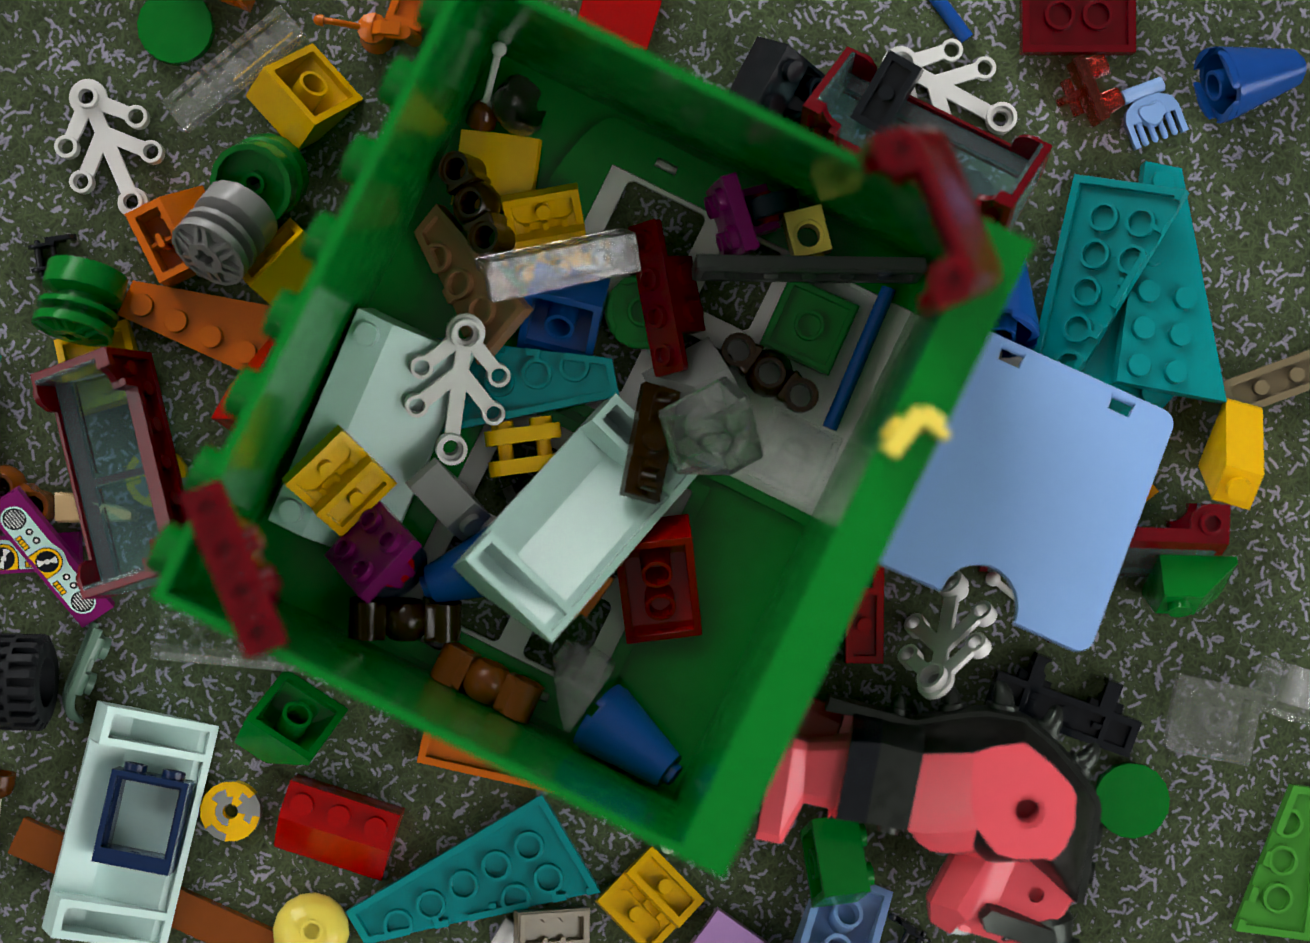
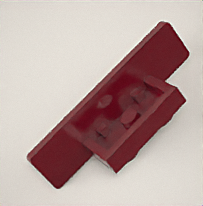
M651 219L628 227V236L654 375L656 377H663L688 370L682 334H695L706 331L697 281L692 280V256H668L661 220Z
M215 480L183 493L180 496V500L245 657L251 659L285 645L288 642V638L273 604L274 601L280 599L277 590L282 589V584L272 564L266 565L261 553V549L265 548V542L257 525L253 524L250 526L248 519H238L222 480Z

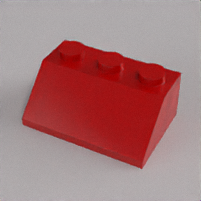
M297 774L290 780L278 816L273 847L382 881L405 808Z

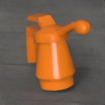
M367 13L361 17L358 23L327 18L322 14L316 15L313 19L317 26L328 24L356 29L363 48L373 54H383L389 51L394 45L395 40L404 41L411 47H418L422 43L421 35L411 27L398 21L385 20V18L377 13Z

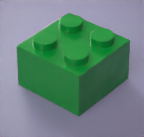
M828 817L811 819L799 833L812 908L859 901L871 892L870 886H873L875 881L872 864L865 860L863 847H867L868 838L864 823L859 824V822L828 819Z

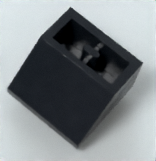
M757 36L729 92L799 126L803 105L825 77V74L789 44ZM831 81L817 99L822 100Z

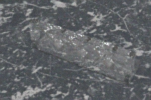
M280 4L161 100V102L182 129L189 134L251 84L263 67L283 58L303 42L307 36Z
M623 228L474 258L476 270L484 274L488 300L492 303L641 271L636 233Z
M161 611L158 642L151 645L150 659L303 673L265 653L247 659L242 648L227 647L233 641H236L240 646L239 641L232 637L221 646H213L202 634L210 626L205 624L198 629L193 623L200 622L181 612ZM170 620L184 621L194 634L183 643L169 642ZM198 637L204 645L191 644L190 642Z

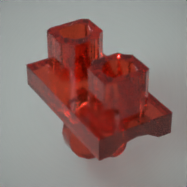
M1082 54L1073 58L1072 62L1066 65L1071 79L1068 78L1060 82L1065 96L1055 101L1058 108L1069 105L1074 117L1086 112L1093 128L1104 123L1110 118L1111 114L1125 105L1121 92L1117 87L1100 93L1095 80L1111 73L1104 54L1088 58Z

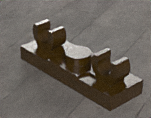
M646 381L640 384L619 495L654 505L660 503L674 435L680 391Z

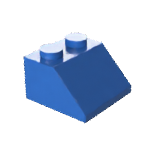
M536 261L525 294V300L534 310L520 325L517 347L593 356L611 279Z

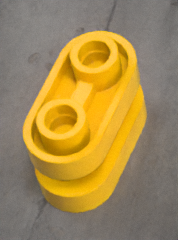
M550 415L528 418L529 426L514 428L513 420L503 421L498 425H491V431L484 432L486 447L497 446L499 461L488 462L490 478L538 472L554 455L552 453L551 439L562 437L560 422L552 423ZM536 442L537 456L514 459L513 444Z

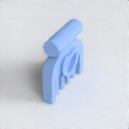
M1157 77L1120 91L1123 105L1131 104L1123 115L1124 127L1133 151L1142 148L1134 126H1136L1143 146L1149 145L1143 126L1148 128L1154 143L1159 140L1155 130L1156 126H1158L1162 138H1168V133L1162 120L1164 115L1172 135L1178 134L1171 112H1173L1180 133L1189 130L1176 99L1172 95L1161 93L1166 89L1162 77Z

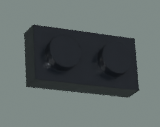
M889 50L850 118L877 134L890 129L923 74V68Z

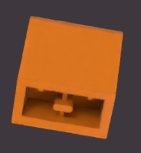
M202 185L160 196L124 214L158 282L167 287H173L197 275L176 253L172 243V231L183 220L185 215L194 208V204L206 191Z

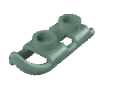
M93 621L88 627L62 692V704L65 713L70 720L77 723H83L84 719L75 709L76 695H90L97 679V674L91 672L95 660H104L112 642L111 638L105 637L102 634L103 630L99 629L100 624Z

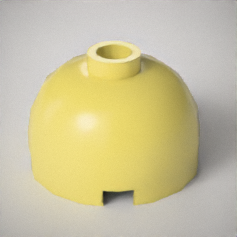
M316 892L300 894L287 901L277 913L273 926L274 943H347L350 935L348 917L342 906L330 896Z

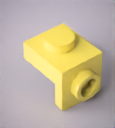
M918 405L912 406L902 418L895 414L879 433V436L884 440L878 449L890 459H897L921 428L925 429L938 441H946L951 435L943 427L947 420L929 405H926L923 410Z

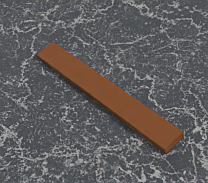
M26 816L19 826L8 853L55 874L65 833ZM181 886L172 928L205 943H274L273 927Z

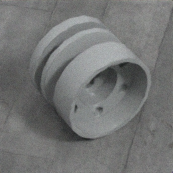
M221 180L213 182L194 204V208L185 215L183 220L172 231V243L178 256L196 274L212 283L225 286L234 285L243 279L248 269L256 262V257L266 249L276 236L278 224L273 211L254 191L237 182Z

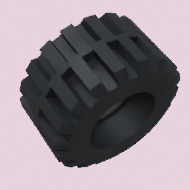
M0 633V730L43 731L51 720L58 696L59 665L54 644L47 634Z

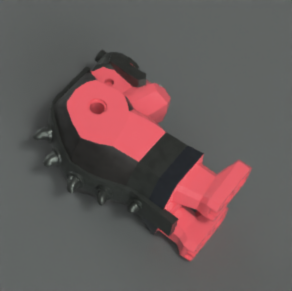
M1002 680L995 682L992 701H986V705L967 706L966 701H961L956 687L952 686L950 691L942 696V702L937 704L938 710L917 715H910L911 710L907 709V701L903 693H897L891 704L886 705L885 708L829 693L827 701L812 698L762 800L756 839L782 844L804 803L828 808V819L876 825L875 830L888 834H899V829L905 830L913 834L917 842L928 850L948 854L926 892L928 919L932 924L949 934L961 935L972 933L997 941V943H1080L1079 938L1072 937L1074 916L1069 911V907L1072 902L1084 903L1087 886L1092 884L1095 874V862H1093L1095 846L1098 847L1102 838L1103 825L1100 823L1101 803L1089 780L1092 777L1090 771L1094 768L1100 756V746L1097 743H1091L1078 753H1075L1074 750L1068 752L1058 742L1061 739L1058 734L1063 724V710L1059 705H1052L1040 720L1037 717L1033 719L1018 711L1019 706L1014 705V697L1010 687Z

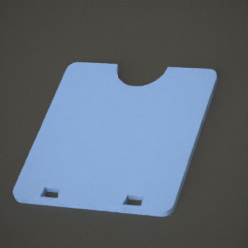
M992 332L945 427L951 435L946 441H938L878 565L938 592L942 590L949 577L961 568L975 565L991 568L1007 581L1013 592L1015 615L1012 625L1073 652H1081L1088 649L1096 637L1173 430L1172 416L1169 412ZM1001 349L1022 358L1018 368L998 359ZM1111 398L1132 407L1128 416L1108 408Z

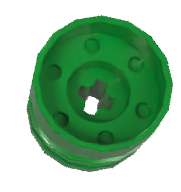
M71 255L52 256L48 258L42 280V287L49 293L38 296L36 306L39 309L34 310L31 324L41 332L66 342L92 347L111 345L115 333L112 328L117 326L119 318L112 310L122 307L128 278L117 269L95 260Z

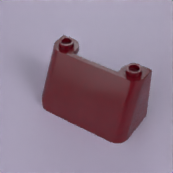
M906 126L891 128L869 137L857 155L865 176L872 173L885 175L892 181L894 188L915 180L946 256L934 264L932 268L928 269L929 286L922 295L916 298L923 319L985 295L995 289L1001 280V264L947 134L938 127Z

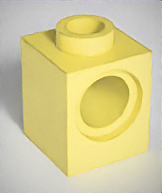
M821 204L783 214L781 220L790 256H824L831 252L832 245ZM802 228L814 230L818 238L817 244L812 247L803 246L798 241V231Z

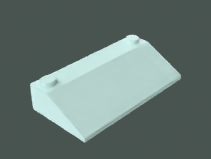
M358 308L289 471L330 431L339 425L398 483L380 501L403 522L415 495L406 485V482L421 470L432 456L435 442L445 426L449 391L431 404L424 416L418 418L412 417L407 413L404 408V399L412 392L420 393L453 367L454 353L435 365L433 373L428 378L418 379L409 370L410 359L416 354H426L440 343L441 340L374 308ZM473 355L470 358L469 369L474 359ZM425 360L417 361L414 370L418 373L425 372L428 368V362ZM419 398L413 399L409 404V408L412 411L420 410L423 406V400ZM283 483L268 520L304 538L332 547L340 536L317 517L312 508Z
M617 394L602 402L452 566L480 594L550 644L554 642L698 475L671 448L660 503L654 505L619 495L635 411Z
M97 700L42 923V929L51 938L89 943L168 942L219 726ZM125 761L148 765L147 772L162 774L163 769L182 771L186 773L185 779L195 781L175 872L169 876L91 861L111 771L118 766L124 767ZM126 780L112 844L165 854L179 790Z

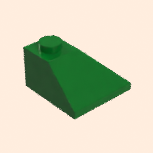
M1160 554L1142 588V596L1155 613L1169 614L1177 618L1195 614L1218 598L1236 568L1238 559L1236 556Z
M285 668L247 716L234 743L265 763L309 765L349 709Z

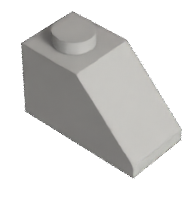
M435 457L406 482L410 490L437 519L462 542L469 536L476 534L491 517L469 488Z

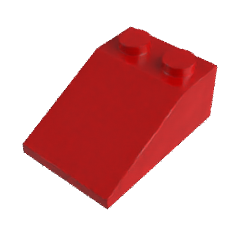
M689 515L661 517L617 568L627 644L702 635Z

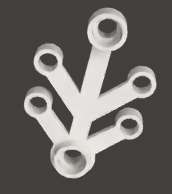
M950 38L945 40L940 46L916 53L904 46H897L890 50L912 63L924 67L941 60L946 63L956 62L963 53V46L957 39ZM949 44L954 45L958 50L957 56H947L944 51L945 46ZM983 56L978 58L975 63L936 75L923 69L924 72L917 84L927 89L932 106L951 114L948 100L985 120L987 129L997 135L1005 134L1015 126L1017 112L1011 104L998 102L990 105L955 86L974 79L980 81L989 80L996 72V63L992 58ZM981 62L989 64L991 68L990 74L983 75L979 73L978 64ZM914 87L910 95L918 98ZM994 114H1003L1006 118V124L1004 126L996 125L993 121ZM904 121L906 126H915L911 123Z
M83 79L73 85L69 93V103L74 113L65 135L58 137L55 141V152L64 159H75L81 151L79 140L88 121H90L94 130V136L80 170L73 172L69 178L70 187L83 195L91 193L96 185V173L103 156H105L121 193L117 201L118 208L122 214H126L150 202V198L147 193L135 187L119 148L141 156L144 161L151 165H157L164 160L165 149L157 141H143L110 128L104 115L106 113L124 119L133 129L143 130L149 125L151 119L146 109L139 105L127 106L108 98L105 87L96 80ZM91 91L93 93V100L88 104H83V94ZM141 111L143 113V120L138 124H133L132 115L135 112ZM67 141H72V151L64 154L62 151L63 144ZM157 146L158 155L153 159H148L146 154L148 148ZM81 176H87V186L79 189L77 180ZM130 196H137L138 205L133 209H129L127 207V199Z
M461 313L454 316L447 324L446 338L426 354H416L409 361V370L412 375L418 379H426L433 373L435 365L454 353L453 367L420 393L412 392L404 399V408L407 413L412 417L418 418L424 416L429 406L449 391L444 433L437 438L434 447L440 461L447 465H457L467 455V444L460 436L466 392L481 409V416L487 424L498 425L503 422L506 415L504 407L498 401L492 400L469 370L472 353L486 369V378L492 386L504 387L511 378L509 369L503 363L498 362L484 345L485 327L482 321L470 313ZM462 326H470L472 330L471 335L466 339H461L458 336V331ZM419 360L428 362V368L423 373H418L414 370L415 363ZM498 368L503 369L505 372L504 378L500 381L492 380V372ZM419 398L423 400V406L420 410L412 411L409 408V404L413 399ZM490 407H498L500 410L499 415L494 419L487 418L486 413ZM447 441H455L457 446L453 452L447 453L443 451V446Z
M957 570L949 577L939 592L944 599L937 633L930 628L929 622L920 613L910 615L904 622V629L913 639H920L933 651L932 662L929 663L924 660L923 653L914 644L905 645L897 655L898 661L905 669L913 670L917 673L918 691L924 698L929 700L938 699L946 695L954 684V675L971 658L982 659L992 649V644L988 638L981 632H975L966 639L965 645L949 659L950 652L977 626L988 627L997 618V611L988 601H980L955 626L959 602L965 599L969 593V582L960 570Z

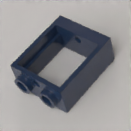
M125 761L124 767L118 766L111 771L91 861L169 876L175 872L195 781L185 779L186 773L182 771L163 769L162 774L147 772L148 765ZM126 780L179 790L165 854L112 844Z

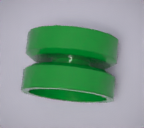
M272 133L253 134L221 152L212 166L210 185L216 181L227 180L237 182L251 189L267 203L273 211L276 220H278L287 212L297 207L306 195L309 175L307 163L296 146L284 137Z

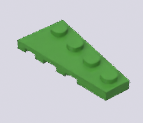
M1288 784L1231 928L1235 931L1310 941V786Z

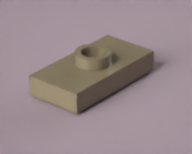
M569 906L514 910L513 943H590V907Z

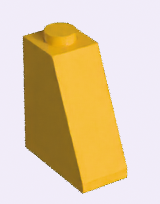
M1226 398L1227 402L1221 406L1198 467L1212 500L1250 510L1264 477L1263 409Z

